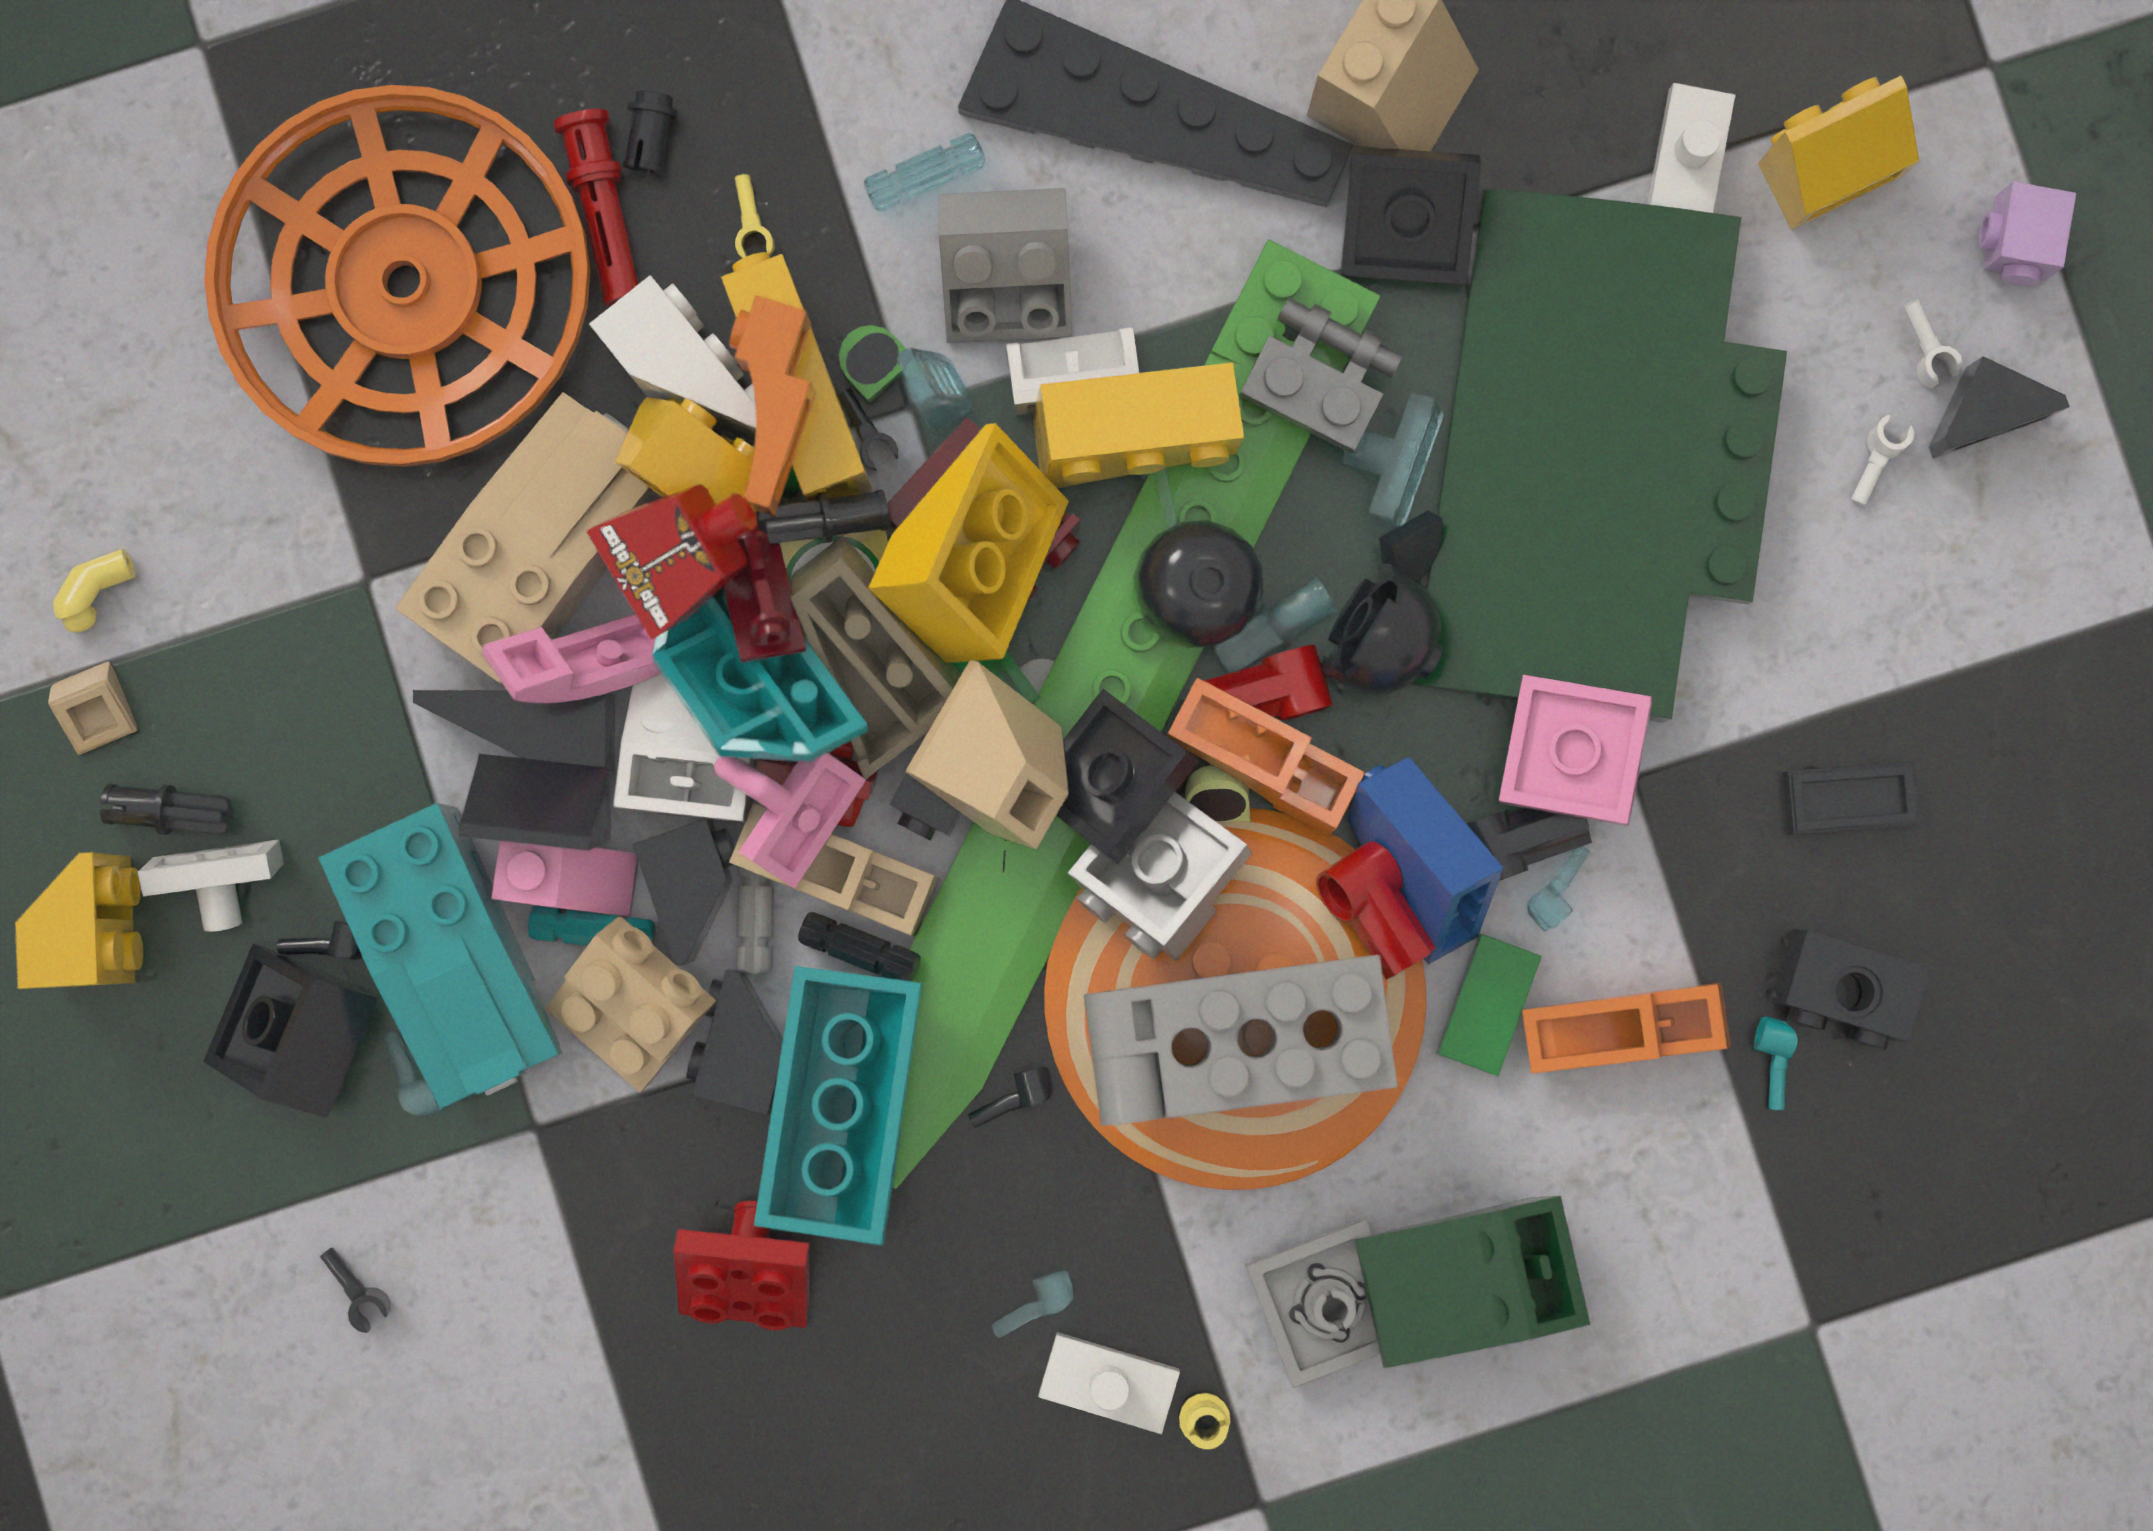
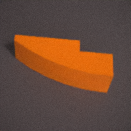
M1722 982L1522 1010L1531 1074L1658 1059L1663 1056L1727 1049L1731 1046Z

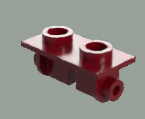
M756 525L754 529L737 539L747 556L748 565L723 587L741 663L806 651L799 618L790 598L791 586L780 542L770 544L768 535L760 531L759 526Z

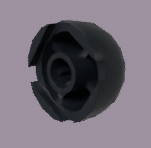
M1210 520L1184 521L1157 534L1141 552L1133 576L1137 602L1141 608L1140 612L1145 623L1164 640L1186 648L1217 646L1238 636L1255 617L1264 592L1262 566L1252 545L1234 529Z
M1382 564L1377 569L1385 576L1376 584L1365 578L1344 605L1328 640L1338 645L1334 661L1323 655L1322 668L1325 675L1349 688L1367 694L1388 695L1410 685L1417 676L1422 679L1428 677L1437 666L1443 647L1437 643L1441 631L1439 609L1428 589L1413 576L1396 566Z

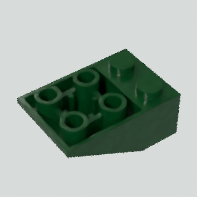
M1561 1195L1529 1197L1354 1239L1383 1368L1532 1340L1591 1325Z

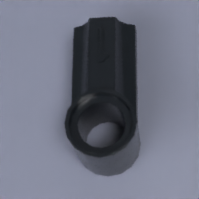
M1525 808L1509 814L1508 810L1467 823L1469 828L1504 868L1500 880L1528 871L1527 865L1592 843L1587 819Z

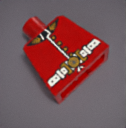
M697 484L622 512L591 527L586 532L648 636L653 640L686 621L748 565L747 556L737 539L756 527L757 518L752 506L742 495L734 493L715 504L707 488Z

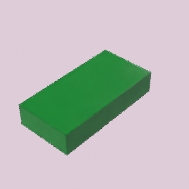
M1479 934L1436 1054L1499 1076L1542 956L1484 934Z

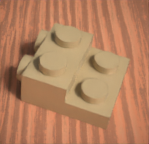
M619 916L595 935L564 976L566 981L544 1009L640 1093L654 1080L715 1004L716 1000L700 986L694 976L681 970L657 949L643 931L632 927L625 919Z

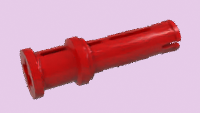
M586 109L563 115L555 119L553 125L556 134L563 136L570 170L565 174L568 186H571L572 191L579 192L589 235V243L593 252L602 291L603 306L611 307L639 283L616 184L621 181L620 176L623 172L620 162L613 161L606 131V126L611 122L609 112L605 109Z

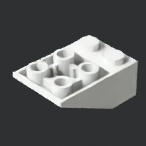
M650 275L590 323V326L647 397L662 400L673 398L682 402L687 398L711 414L717 420L715 426L755 443L756 404L753 383L743 390L737 383V380L744 376V374L720 340L713 333L705 340L698 335L697 332L704 325L696 316L697 313L673 283L665 290H662Z
M662 674L634 684L632 687L621 741L613 807L629 811L700 819L706 818L709 820L745 824L754 799L716 775L714 767L720 756ZM737 757L756 769L758 758Z

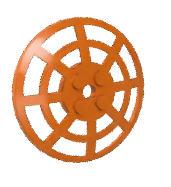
M386 85L356 89L319 101L287 119L255 147L234 174L217 207L207 242L204 283L208 316L220 353L239 386L265 415L297 439L330 455L368 465L406 467L442 462L478 450L509 432L540 405L561 378L578 344L588 308L590 264L586 234L575 201L553 163L526 133L498 112L465 96L430 87ZM391 111L428 112L464 121L480 130L463 163L450 157L427 151H387L377 113ZM352 120L362 157L349 161L326 174L304 194L299 202L266 181L275 167L303 142L333 125ZM502 144H505L518 154L542 181L559 211L564 227L531 238L528 237L526 228L513 205L492 182L485 178ZM393 172H425L447 178L453 182L435 212L422 206L401 204ZM368 178L375 209L358 217L345 230H342L318 214L322 207L339 192L358 181ZM475 196L483 200L498 217L511 244L475 254L469 241L457 228ZM251 202L285 223L279 234L272 258L270 280L272 298L233 304L230 286L233 251L242 220ZM303 236H306L331 252L326 266V289L293 295V265L299 244ZM570 253L572 265L570 309L561 340L553 356H550L522 339L528 328L535 304L537 279L535 264ZM412 266L419 271V287L408 297L398 298L392 296L388 290L390 274L398 267ZM517 270L516 301L507 328L504 329L476 312L481 297L482 279ZM334 314L343 329L354 338V341L333 370L312 349L301 330L299 320ZM278 324L281 336L293 357L314 380L321 384L320 388L299 414H296L284 405L261 379L244 349L238 330ZM462 333L492 351L470 373L449 385L441 386L435 353L452 344ZM376 354L391 358L410 360L416 393H383L361 387L356 383ZM508 361L538 378L527 394L501 417L469 435L451 440L446 405L458 402L481 389L502 370ZM345 399L355 405L380 412H420L425 447L410 449L370 447L340 439L321 429Z

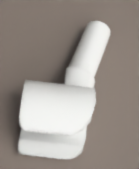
M1919 299L1905 304V310L1918 336L1919 345L1924 354L1917 364L1916 373L1918 379L1924 386L1934 388L1939 385L1937 374L1932 369L1933 358L1942 360L1947 366L1948 373L1953 378L1961 371V355L1950 346H1941Z
M1890 415L1883 417L1870 430L1867 436V446L1871 455L1851 498L1852 501L1863 506L1866 505L1882 470L1886 468L1889 460L1900 455L1914 438V428L1910 425L1903 431L1897 444L1888 441L1884 436L1883 430L1889 421Z

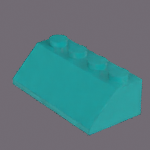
M794 966L754 1226L884 1245L921 1004L922 983Z

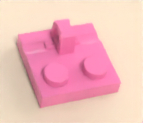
M1523 675L1499 802L1629 826L1653 702L1652 697Z

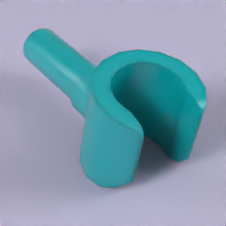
M1764 1016L1760 1019L1755 1033L1754 1050L1772 1055L1769 1066V1109L1784 1110L1786 1069H1788V1059L1792 1058L1796 1050L1798 1038L1796 1032L1787 1022Z

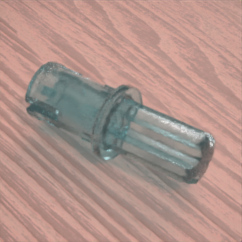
M1314 577L1310 580L1311 582L1270 608L1266 603L1261 605L1262 613L1254 617L1238 636L1214 646L1217 657L1229 673L1246 668L1280 645H1283L1286 649L1292 646L1291 638L1330 613L1333 614L1338 611L1332 598L1317 577Z

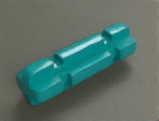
M536 905L532 907L529 916L528 935L535 940L556 942L557 938H562L563 943L588 946L595 935L619 917V915L567 909L566 913H561V908ZM627 917L626 921L632 927L643 931L653 944L655 936L654 922L650 919Z

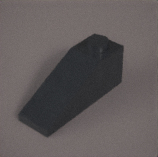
M413 690L414 704L521 758L608 768V771H615V695L611 693L566 702L530 703L514 700L508 690Z

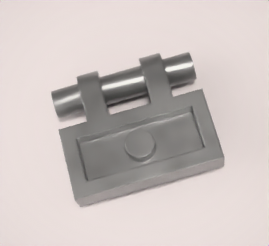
M1289 297L1278 320L1300 331L1293 347L1271 336L1268 337L1239 397L1352 454L1383 396V393L1361 383L1368 367L1392 378L1403 355L1382 345V337L1368 330H1365L1362 335L1329 318L1332 313L1331 311L1317 304H1314L1311 309ZM1317 340L1351 357L1344 373L1310 356Z

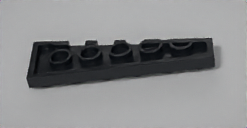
M1005 0L958 105V113L968 118L1035 134L1036 131L1068 139L1071 144L1094 149L1096 146L1131 155V159L1154 164V161L1191 170V174L1219 181H1235L1243 187L1326 208L1353 146L1351 143L1021 0Z

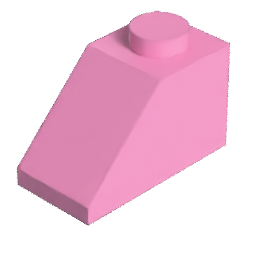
M499 841L491 899L631 917L638 858L636 853L593 848L587 851Z

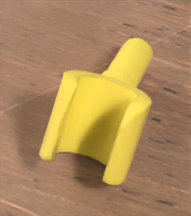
M748 174L736 176L735 182L742 214V229L738 232L735 239L736 250L742 258L747 257L744 249L745 239L752 233H760L765 236L766 249L770 257L775 249V241L772 234L765 227L761 226L751 177Z

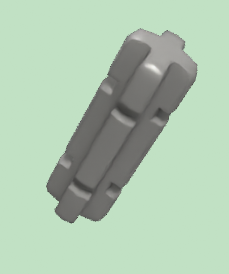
M738 866V876L743 877V886H738L737 937H742V946H737L736 967L739 972L744 974H766L772 969L773 947H768V937H773L774 886H769V878Z

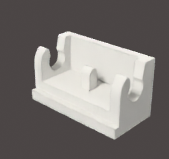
M1131 327L1112 332L1019 344V342L1006 344L1016 415L1034 413L1040 384L1139 373L1134 332Z

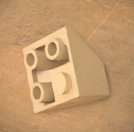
M970 660L905 772L991 835L1036 850L1068 795L1062 727L979 662Z

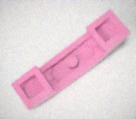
M636 614L553 640L540 627L484 644L482 651L483 656L512 698L517 701L530 703H555L590 698L632 686L661 674L652 661V651L656 638L650 639Z

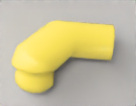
M122 548L76 565L69 572L53 600L55 618L62 619L66 630L80 633L91 628L95 624L97 616L92 603L99 591L136 577L135 568L128 552Z

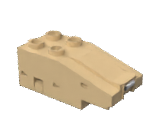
M563 392L471 502L395 609L503 685L482 654L484 644L540 627L543 628L551 640L556 639L562 632L557 626L564 629L608 568L586 531L622 512L649 503L655 494L653 490L615 463L629 428L608 413L604 415L598 411L593 413Z

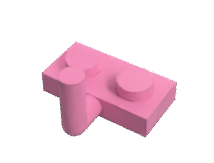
M829 753L813 761H798L782 786L737 757L720 756L714 767L718 777L767 807L739 853L794 889L866 781V779Z

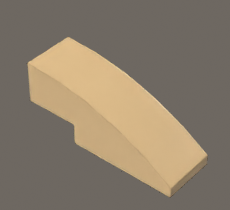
M753 803L729 863L791 887L739 853L741 847L767 809ZM831 834L795 889L916 937L940 878Z

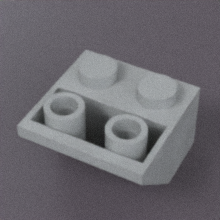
M1065 188L939 194V246L947 343L1072 337Z

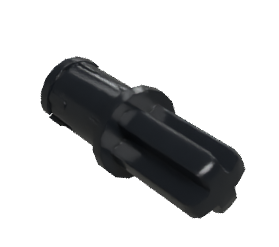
M882 489L870 493L829 498L825 492H818L816 499L779 504L775 517L757 512V525L760 531L768 535L770 544L821 537L823 543H831L835 535L874 530L887 531L889 528V512L886 496Z
M107 784L100 799V804H113L112 810H100L101 821L104 824L113 825L116 823L155 827L157 833L169 835L173 829L224 834L229 831L234 815V808H232L231 800L228 797L177 792L174 785L164 784L159 790Z

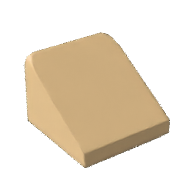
M110 662L94 666L56 682L51 686L48 704L78 755L137 731V724Z

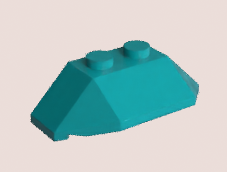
M723 588L686 621L655 639L652 661L719 756L813 761L868 731V725L805 638V652L741 663Z

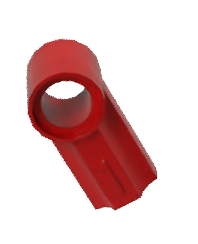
M1316 644L1284 651L1262 659L1261 665L1205 680L1210 685L1269 716L1278 718L1279 721L1301 717L1334 706Z
M1371 841L1320 872L1316 877L1318 894L1329 912L1338 920L1344 923H1351L1369 954L1380 956L1381 971L1387 980L1431 954L1436 947L1400 892L1403 878L1396 860L1381 844Z

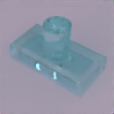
M1411 392L1395 439L1364 431L1355 451L1352 454L1344 451V464L1382 475L1369 509L1370 515L1378 526L1393 530L1407 521L1444 416L1437 401L1433 398Z

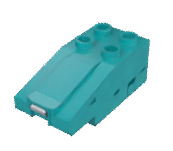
M436 803L318 858L367 968L441 1109L473 1094L486 1093L488 1096L517 1082V1076L526 1074L525 1070L562 1054V1051L532 983L535 978L499 900L491 899L493 885L490 879L487 878L488 874L479 854L476 853L475 845L471 837L459 836L461 814L458 808Z

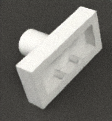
M1678 83L1672 84L1668 92L1647 204L1713 213L1735 100L1734 94Z
M272 840L153 857L138 871L143 897L196 889L203 930L213 932L234 928L242 924L235 884L271 879L283 866L284 861L280 841Z
M1057 1332L1038 1397L1162 1434L1180 1370L1179 1368Z

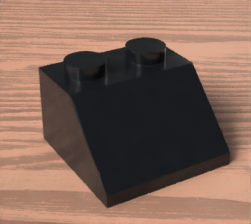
M252 944L203 1062L263 1100L328 1118L335 1099L344 1089L347 1070L359 1041L369 1029L371 1013L377 998L343 979L287 956L280 955L265 947Z

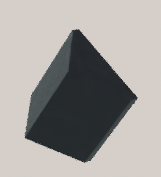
M479 753L460 821L459 836L590 851L609 840L611 836L608 768Z

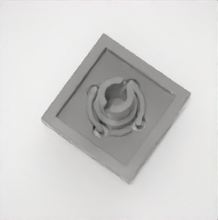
M1365 1218L1245 1264L1293 1388L1380 1355L1367 1294L1364 1296V1289L1357 1284V1282L1364 1283L1354 1239L1372 1235ZM1314 1263H1320L1325 1268H1314L1312 1274L1315 1277H1324L1316 1281L1311 1280L1308 1277V1268ZM1350 1286L1353 1287L1358 1296L1364 1297L1362 1299H1355ZM1295 1305L1304 1306V1311L1307 1315L1305 1319L1299 1310L1294 1311V1317L1297 1321H1300L1299 1323L1293 1322L1289 1316L1291 1308ZM1342 1327H1344L1345 1330H1346L1347 1328L1349 1329L1348 1337H1347L1345 1340H1343V1341H1336V1340H1334V1338L1344 1339V1338L1347 1336L1346 1333H1345V1331H1343V1330H1338V1329H1341Z

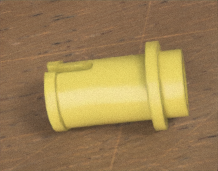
M1209 1393L1196 1394L1188 1398L1181 1408L1179 1415L1180 1427L1184 1435L1195 1446L1202 1449H1214L1226 1439L1230 1425V1412L1225 1402L1218 1396ZM1203 1415H1211L1217 1419L1214 1426L1206 1430L1197 1428L1195 1422Z

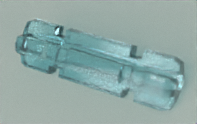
M966 133L950 140V147L944 150L939 145L895 164L896 170L889 174L884 169L866 177L864 187L872 206L876 211H883L899 204V197L907 195L908 199H911L954 180V173L961 171L963 175L982 168L985 164V155L976 136L973 133Z

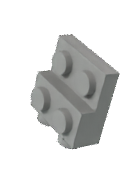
M1175 792L1147 829L1137 837L1132 848L1119 865L1091 844L1069 870L1068 874L1080 889L1083 890L1076 899L1094 916L1107 923L1114 914L1130 926L1124 936L1145 955L1155 960L1159 953L1163 951L1173 960L1177 961L1217 911L1211 903L1251 856L1252 852L1246 843Z

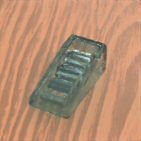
M911 347L898 353L897 361L903 380L930 430L933 428L935 432L973 410L974 404L952 361L947 356Z

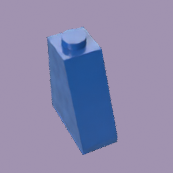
M1410 757L1388 768L1380 765L1369 770L1357 785L1348 821L1361 845L1371 841L1377 842L1386 848L1396 860L1403 878L1400 892L1436 947L1431 954L1423 958L1429 965L1478 937L1504 868Z

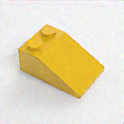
M996 423L986 424L892 534L868 589L945 663L1003 659L1069 500Z

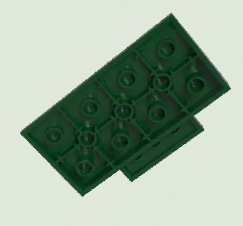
M1485 188L1482 197L1437 515L1443 519L1442 539L1437 555L1429 568L1427 589L1435 600L1440 613L1441 631L1437 643L1443 647V651L1432 673L1424 679L1417 676L1413 681V686L1518 701L1523 675L1651 696L1653 702L1649 721L1663 723L1672 719L1689 596L1748 605L1753 602L1787 351L1724 342L1741 217L1616 200Z

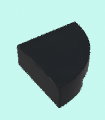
M1427 510L1379 537L1382 564H1392L1420 582L1431 567L1439 550L1443 532V519Z

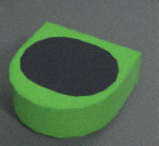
M874 325L861 326L850 332L842 342L839 352L840 367L844 375L869 404L916 363L915 358L892 333L885 328Z

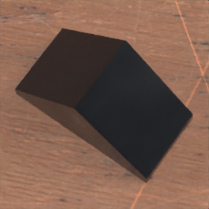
M1982 356L1967 366L1961 376L1929 445L1932 458H1937L2051 418L2070 407L2065 394Z

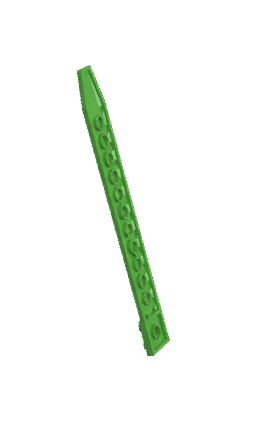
M1270 239L1267 240L1204 365L1233 363L1244 439L1237 453L1229 455V461L1211 467H1193L1191 463L1167 467L1161 471L1149 474L1038 693L1040 698L1033 703L1035 707L1062 727L1063 739L1102 689H1105L1162 732L1204 647L1186 648L1166 641L1145 623L1140 612L1141 608L1137 602L1133 578L1141 552L1157 534L1184 521L1210 520L1234 529L1254 548L1311 433L1239 397V394L1269 336L1293 347L1297 337L1294 342L1283 337L1286 326L1278 321V317L1289 297L1311 309L1314 304H1317L1331 311L1332 313L1329 318L1362 334L1380 295ZM1318 340L1310 354L1312 358L1340 372H1343L1350 358ZM1055 816L1036 850L991 835L973 822L909 949L921 956L920 967L913 982L922 983L923 990L893 1181L894 1189L902 1183L983 1088L1050 955L1064 917L1080 890V887L1068 872L1091 843L1057 816ZM1004 851H1006L1005 871L1003 872V856Z

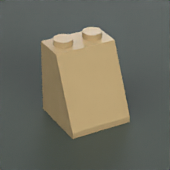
M1362 0L1317 75L1307 116L1357 146L1379 149L1431 151L1479 69L1442 0Z

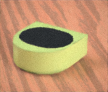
M1213 765L1204 766L1194 771L1187 779L1185 799L1214 821L1250 822L1249 787Z

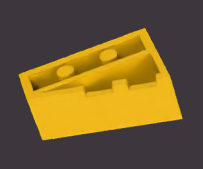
M1233 363L1040 384L1032 417L1039 470L1057 489L1130 474H1150L1167 467L1191 463L1193 467L1220 465L1229 461V455L1237 453L1244 439Z

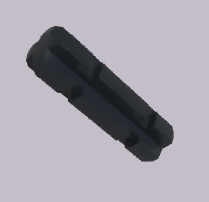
M809 912L806 915L798 933V941L801 944L823 953L828 949V955L872 973L879 974L882 971V977L913 982L920 967L921 956L918 953L896 944L891 948V942L843 923L837 926L836 920L815 912Z

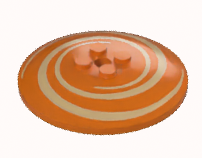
M1250 807V822L1216 821L1246 843L1252 854L1211 903L1217 912L1177 961L1173 960L1163 951L1159 953L1155 960L1145 955L1124 936L1130 928L1129 925L1114 914L1107 923H1104L1078 902L1076 898L1083 891L1080 889L1066 913L1053 943L1047 962L1044 986L1045 1019L1048 1039L1055 1063L1070 1095L1092 1126L1122 1153L1153 1172L1179 1182L1222 1190H1252L1299 1180L1328 1167L1361 1144L1382 1123L1398 1101L1409 1081L1418 1058L1424 1034L1427 1009L1423 959L1387 980L1382 974L1398 1086L1396 1088L1180 1117H1164L1135 1123L1101 1125L1084 994L1370 956L1351 923H1344L1329 912L1323 904L1316 886V877L1320 872L1355 849L1336 835L1330 834L1327 836L1285 813ZM1325 1010L1315 1011L1310 1014L1303 1025L1304 1038L1312 1047L1326 1046L1333 1040L1336 1034L1335 1020ZM1262 1019L1249 1020L1238 1031L1237 1043L1245 1055H1261L1271 1045V1029ZM1185 1028L1179 1031L1171 1044L1174 1059L1185 1065H1192L1201 1061L1208 1049L1205 1034L1197 1028Z

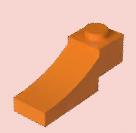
M755 295L750 312L741 309L738 313L732 329L729 346L730 348L737 349L735 359L741 370L751 374L756 404L755 449L744 498L750 503L754 511L775 517L816 395L810 381L794 377L811 327V321L805 310Z
M1196 678L1166 735L1180 747L1224 771L1273 804V808L1327 836L1337 829L1356 792L1358 783L1361 782L1365 772L1310 744L1312 739L1310 736L1199 678Z

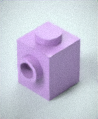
M2013 181L1995 196L1993 211H1987L1983 218L1978 240L1979 248L1986 250L1983 269L2002 273L2001 279L2010 284L2035 286L2039 285L2041 280L2045 281L2064 268L2076 193Z

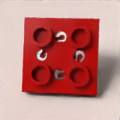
M743 1201L735 1205L731 1235L678 1229L674 1248V1263L679 1315H688L697 1321L709 1324L721 1323L725 1320L754 1322L759 1327L768 1330H784L790 1326L806 1328L810 1307L809 1243L769 1239L771 1228L754 1226L757 1201Z

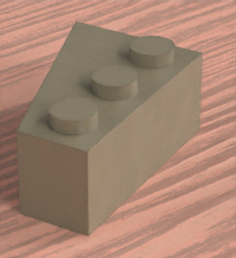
M843 535L793 573L790 598L809 645L868 725L866 733L851 740L863 778L867 779L928 733L962 674L952 663H945L868 589L875 572Z

